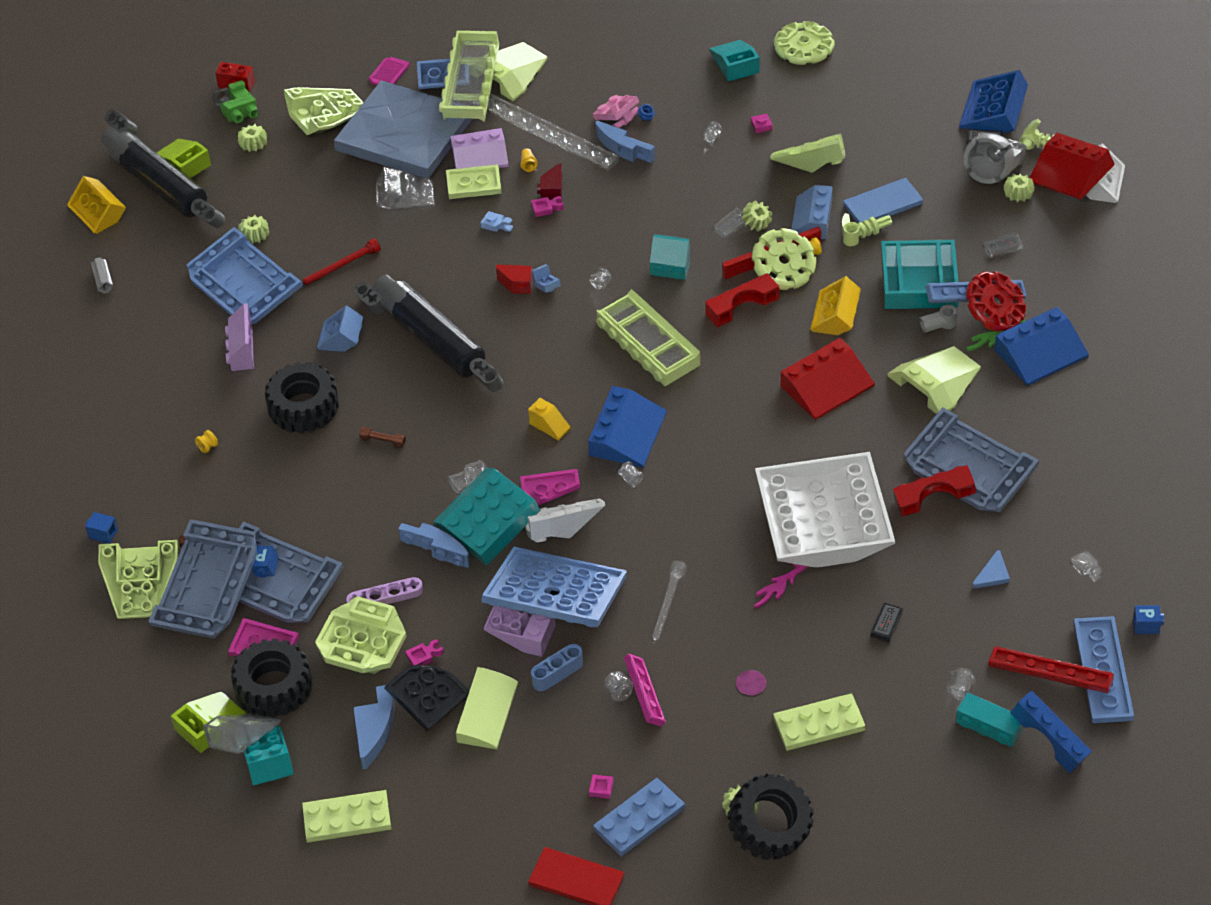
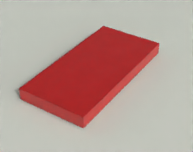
M544 847L528 884L529 886L588 905H612L625 877V872Z

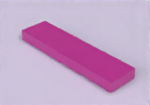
M627 654L624 660L646 722L661 727L666 722L644 660L632 654Z

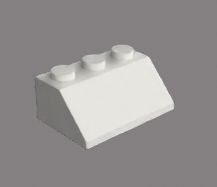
M1103 143L1099 145L1100 147L1107 148ZM1109 150L1115 165L1086 196L1092 200L1116 203L1119 199L1125 165Z

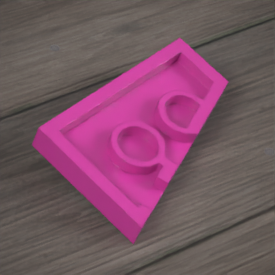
M577 469L520 476L522 490L534 498L538 506L580 489Z
M243 618L228 650L229 656H241L240 652L245 648L248 649L251 644L255 642L256 644L261 643V640L265 639L267 641L279 639L280 642L285 640L290 642L291 645H296L300 636L293 631Z

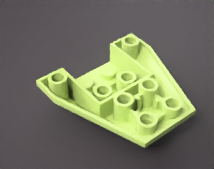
M299 87L284 90L289 116L306 135L322 133L350 120L364 103L351 89Z
M178 540L158 541V547L121 549L118 543L99 544L98 563L118 619L146 618L151 616L155 605H159L177 562Z

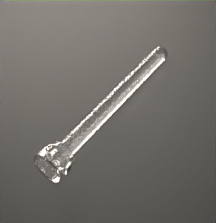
M673 561L670 567L672 577L651 640L654 643H657L660 639L679 578L685 575L687 565L681 561Z

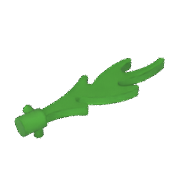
M989 330L987 333L972 337L973 342L981 341L968 346L967 351L977 349L990 341L988 347L994 346L996 335L1002 333L1003 330L1000 332Z

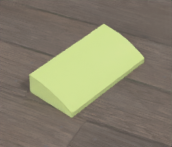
M477 667L456 731L457 743L497 750L518 686L517 680L493 670Z

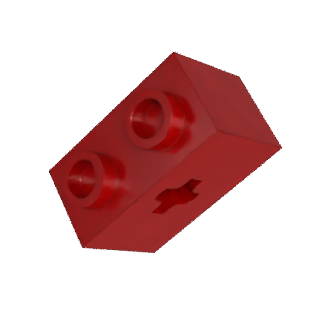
M221 62L215 72L218 88L229 89V84L242 80L245 83V88L250 93L255 84L253 66Z

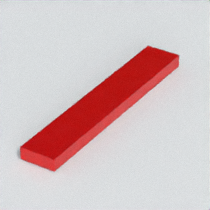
M819 227L798 234L801 237H806L808 241L816 237L821 243V229ZM792 241V243H795L797 246L799 245V243H797L796 241ZM767 246L764 247L766 251L769 250ZM752 252L723 262L722 276L726 280L754 269L755 264L752 261Z
M994 646L988 661L991 667L1107 694L1114 680V673L998 646Z

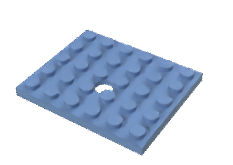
M513 547L484 591L482 602L492 606L506 607L510 610H520L529 614L543 615L551 619L556 618L569 623H579L588 627L598 628L625 581L627 571ZM553 590L557 591L558 595L553 596L549 593Z

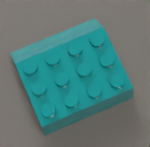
M955 240L881 241L884 309L941 308L944 305H953L955 308H958L959 302L929 303L925 289L928 283L958 282Z
M485 468L433 523L442 531L455 538L468 552L487 566L528 524L527 517L537 515L541 510L534 498L495 468Z

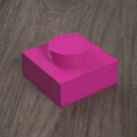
M768 114L751 117V124L755 133L772 130V123Z
M593 774L589 797L610 799L614 783L613 777Z

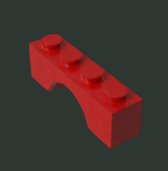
M768 273L758 276L749 282L705 301V314L716 327L722 326L733 320V310L742 303L754 302L765 306L778 300L779 285Z
M968 465L957 466L952 470L938 472L933 476L919 478L915 482L901 484L893 488L894 499L901 517L920 512L923 500L935 492H947L957 499L976 494L975 482Z

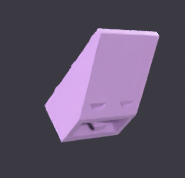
M493 606L484 630L524 653L542 657L556 624L555 618L551 619L543 615Z

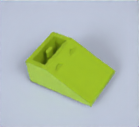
M177 139L157 152L189 178L211 166L208 150L196 141Z
M222 692L186 703L171 715L174 730L200 753L248 717L247 713Z

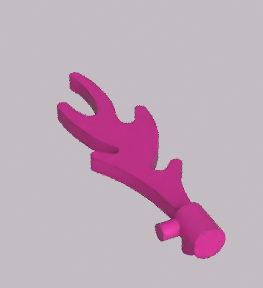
M793 564L796 567L794 570L785 575L772 578L773 584L762 588L756 593L757 597L766 594V596L754 604V608L764 605L774 593H776V600H778L785 592L787 580L793 585L798 573L803 572L808 566Z

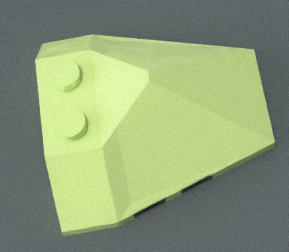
M840 133L821 138L815 142L804 143V145L773 152L770 157L771 160L813 173L826 163L831 162V165L841 163L842 159L845 158V149Z

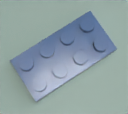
M655 778L595 823L593 830L622 857L684 810L685 803L663 782Z

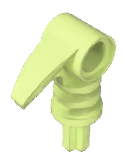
M1039 119L1033 120L1028 124L1019 140V143L1027 146V150L1033 149L1035 144L1037 148L1041 146L1044 148L1045 144L1051 139L1050 134H1047L1045 137L1044 133H1039L1037 129L1041 122Z
M845 213L842 218L843 243L847 246H855L859 243V236L865 238L872 234H878L879 229L892 224L891 217L885 216L879 219L870 217L868 221L855 223L850 222L849 214Z

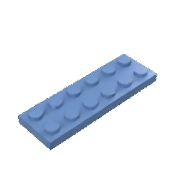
M1115 617L1074 618L1073 626L1081 666L1114 673V680L1108 694L1085 689L1092 723L1134 721V712Z

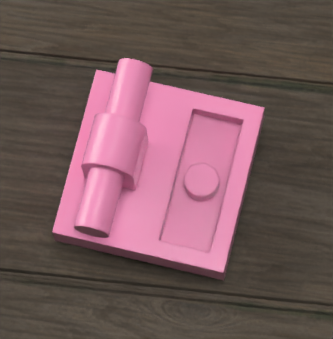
M614 95L609 98L607 103L600 105L597 108L598 110L592 115L595 120H618L612 126L621 128L623 125L626 126L631 122L633 117L638 114L639 108L635 106L639 103L638 97Z

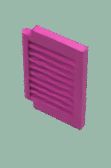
M394 57L385 58L368 79L374 85H378L381 80L395 84L410 66V62Z

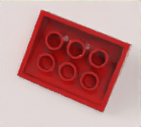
M1056 133L1045 144L1029 178L1033 180V184L1081 200L1115 164L1109 149Z
M841 338L782 370L780 386L815 420L875 386L872 378L852 348Z

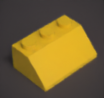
M86 176L82 177L67 203V206L96 234L116 224L126 209L98 179Z
M845 276L821 289L810 330L812 332L840 335L851 330L861 288Z

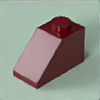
M562 163L557 164L540 176V183L537 184V194H541V198L548 197L549 200H552L554 197L561 196L562 199Z

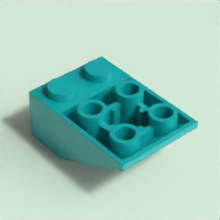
M742 40L709 48L710 53L728 82L760 73V57L751 45Z
M280 726L267 727L259 732H248L240 737L253 785L294 775Z

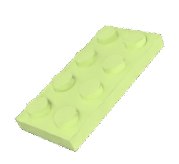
M852 693L773 713L774 722L786 751L865 731L866 727Z
M386 790L302 803L307 843L391 830Z

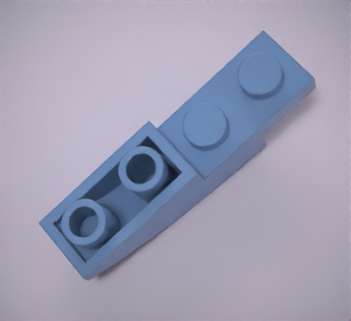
M600 121L595 122L596 136L604 146L615 154L632 162L636 158L650 163L655 160V146L628 137L626 130Z
M401 523L398 528L400 541L426 550H432V557L437 560L469 568V553L451 535L426 523H422L420 528Z

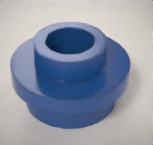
M643 104L637 111L638 116L646 121L653 119L655 115L654 108L649 104Z

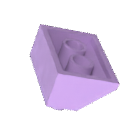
M502 128L450 136L456 169L497 164L499 168L509 167Z
M246 303L228 318V326H225L226 337H229V339L225 340L226 350H229V353H226V362L230 364L232 371L254 369L253 328L248 303Z

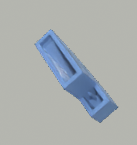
M385 685L376 687L378 703L354 707L362 769H367L376 759L391 732L395 703L394 698L384 689Z

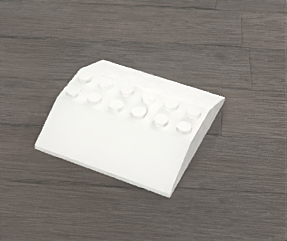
M870 452L755 468L777 561L816 568L856 562L895 544Z

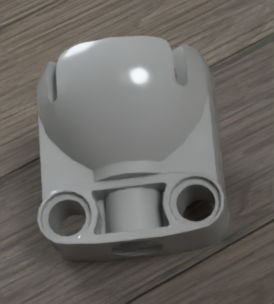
M982 132L967 144L964 151V165L966 169L971 168L969 175L976 181L985 184H995L1005 179L1018 165L1023 164L1027 146L1004 138L999 134Z

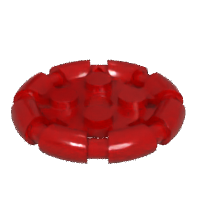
M984 271L975 275L972 281L969 282L966 289V300L969 302L967 306L975 320L983 323V327L994 332H1000L1001 330L1004 332L1019 325L1026 316L1027 306L1024 303V294L1016 283L1014 284L1007 275L996 271L992 273ZM994 297L999 299L1000 304L995 302Z

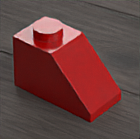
M496 264L497 280L509 291L515 294H531L533 283L532 266Z

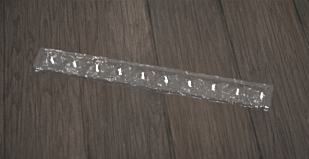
M490 93L487 107L488 112L607 171L619 161L617 155ZM472 101V104L478 106L479 101Z

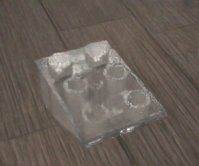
M383 167L376 180L377 206L392 210L434 206L433 180Z
M256 714L220 715L203 725L209 748L239 754L250 744L257 742L265 733L273 730L281 721L280 719Z

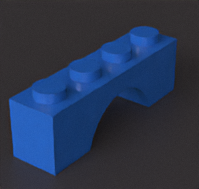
M1030 691L1010 712L1024 728L1031 727L1037 729L1048 738L1054 748L1055 759L1069 774L1092 752L1033 691Z

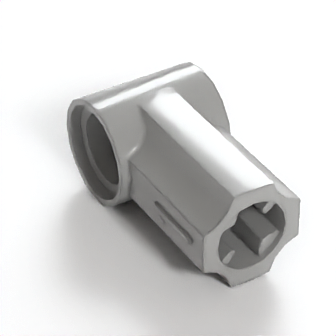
M944 305L940 308V311L920 317L919 322L923 332L926 333L938 328H954L957 324L956 308L953 305Z

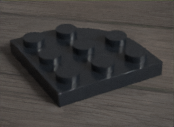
M415 665L403 670L384 687L427 732L464 701L470 692L449 671L438 666L429 667Z

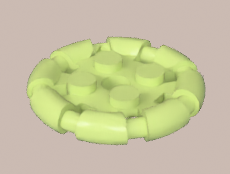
M810 21L790 23L784 26L781 31H778L774 38L776 53L782 59H788L790 63L796 65L816 64L825 60L827 55L832 53L835 45L833 35L826 27H821L818 23Z
M781 228L778 231H775V229L763 234L759 238V242L755 243L753 247L752 261L755 264L754 270L758 276L766 273L770 274L771 271L776 274V278L772 277V279L779 285V290L797 289L809 281L810 275H813L815 272L816 257L813 254L814 248L808 239L798 235L797 231ZM776 238H781L782 242L777 243ZM792 241H796L797 243H799V245L797 246L795 243H792ZM764 246H767L769 250L766 251L764 249ZM802 255H806L807 259L802 260ZM779 257H786L788 259V263H781ZM801 269L804 271V273L801 274L798 272V270Z

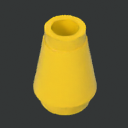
M530 149L522 150L521 168L526 172L534 171L538 165L537 159Z

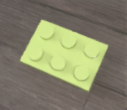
M498 164L446 170L449 199L502 194Z

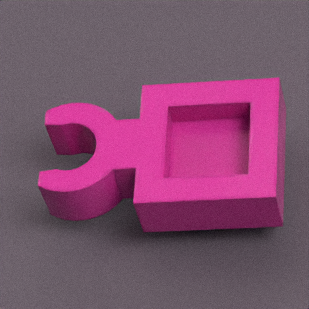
M561 196L554 197L552 200H549L548 197L531 200L535 217L553 214V210L561 211L564 209Z
M436 639L431 641L427 647L422 643L405 651V654L412 666H425L433 662V656L443 655L444 650L443 647L435 649L439 646V642Z

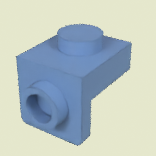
M545 264L532 270L535 287L545 293L552 292L555 288L561 286L560 279L550 275L548 265Z

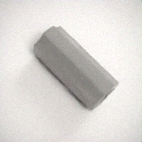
M101 257L95 258L91 262V267L98 292L103 294L109 293L113 289V283L107 262Z

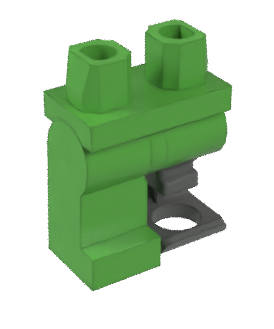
M242 80L229 84V93L228 88L213 92L214 105L217 109H221L228 122L234 121L238 124L244 120V117L249 116L252 119L258 117L256 99L247 91ZM220 92H225L222 98H217Z

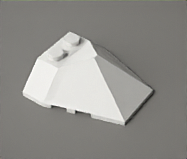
M594 499L570 505H558V507L548 509L547 507L540 508L541 511L537 515L527 517L528 524L525 526L527 536L531 540H535V542L546 541V537L549 536L571 538L605 506V502L601 499Z

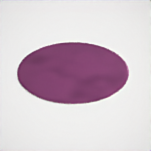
M753 670L741 673L736 679L738 690L745 695L760 694L767 685L764 675Z

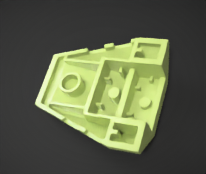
M524 42L502 49L497 54L493 80L500 83L501 94L514 101L525 93L528 84L534 80V75L540 71L548 58ZM469 65V75L476 79L484 74L486 65Z
M953 346L900 364L888 373V377L900 386L907 381L928 397L927 407L937 414L942 407L949 411L955 408L957 401L963 396L967 386L972 383L981 366Z

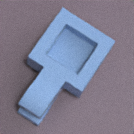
M490 211L480 222L481 228L497 232L499 229L511 232L513 226L510 225L512 222L511 218H504V215Z

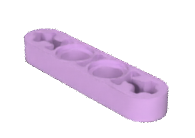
M412 577L350 593L346 599L347 603L357 596L373 600L370 597L374 594H379L380 598L373 601L391 604L420 596L423 592V585L419 578ZM393 589H397L400 591L396 595H391L389 593Z

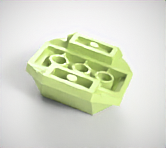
M357 596L350 600L349 603L331 611L315 643L325 663L360 673L369 672L376 674L382 669L391 668L406 639V631L394 606Z

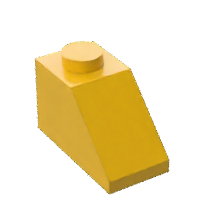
M539 398L528 409L529 424L558 441L571 430L570 425L558 409L542 398Z

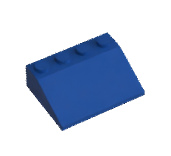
M1017 70L974 80L959 127L962 129L1003 131V133L1015 131L1028 87L1021 71Z
M1058 307L996 335L994 351L1027 386L1089 357V353L1069 318Z
M612 386L588 440L589 456L644 468L667 410L630 389Z

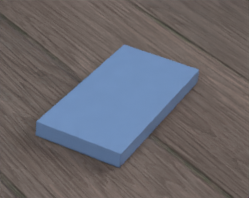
M907 178L843 200V205L857 223H863L865 220L868 221L870 217L879 219L885 216H892L923 204L922 197Z

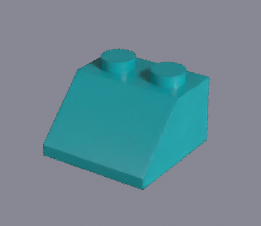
M654 234L650 257V275L686 280L690 267V239Z

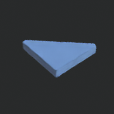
M1000 550L995 552L974 580L973 589L1009 583L1010 578Z

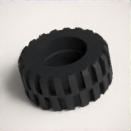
M298 362L292 366L290 364L286 365L284 369L280 368L276 371V375H272L266 384L265 399L269 417H271L274 424H278V427L283 430L286 428L288 432L292 433L294 431L298 433H304V431L313 432L316 428L324 427L325 423L328 424L337 413L339 400L335 379L327 369H322L320 365H312L309 362H305V364ZM299 394L315 395L311 399L302 402L289 400Z
M267 639L261 640V643L256 644L255 642L250 645V648H245L240 652L241 656L238 655L234 660V665L231 669V679L235 696L240 706L252 715L257 713L258 717L263 718L266 716L277 718L276 715L281 714L282 716L288 715L289 711L292 710L293 712L298 709V705H302L310 694L312 679L308 660L304 652L295 644L291 645L290 642L285 640L280 642L279 639H272V641H267ZM280 671L288 674L283 681L274 685L266 686L255 683L261 675L267 672Z
M766 773L764 777L760 774L752 780L749 779L736 793L729 805L730 810L727 819L731 820L728 826L729 830L735 833L733 836L735 842L740 841L742 844L741 848L744 851L750 850L751 855L754 857L762 855L764 860H769L772 856L774 860L792 854L808 837L814 822L811 818L814 815L812 807H809L811 803L809 796H804L805 790L801 786L798 788L795 785L796 781L791 778L788 781L785 779V775L778 774L777 777H774L773 773ZM758 801H770L778 805L786 815L787 830L777 833L763 828L755 818L754 804Z

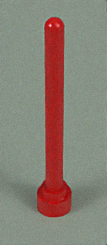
M375 238L367 241V244L362 249L304 278L303 284L308 285L368 253L375 254L381 251L378 241Z

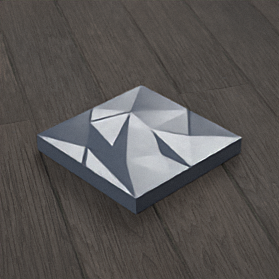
M381 80L335 138L334 148L336 151L429 179L452 148L450 136L462 134L472 121V118L444 119L442 112L439 111V104L443 101L442 98ZM453 102V105H452V106H465V105H462V104Z

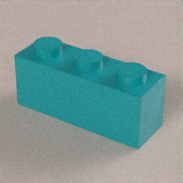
M971 693L966 694L956 712V723H959L962 727L970 728L983 736H988L1010 747H1013L1023 730V726L1010 714L1011 711Z

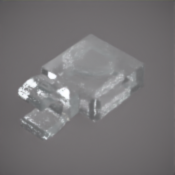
M1087 550L1070 558V564L1082 576L1088 574L1094 582L1102 579L1099 574L1103 570L1098 566L1099 562Z

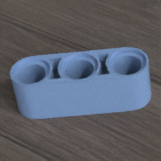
M577 644L567 645L535 665L531 670L533 688L537 691H545L579 670L583 665L582 648Z

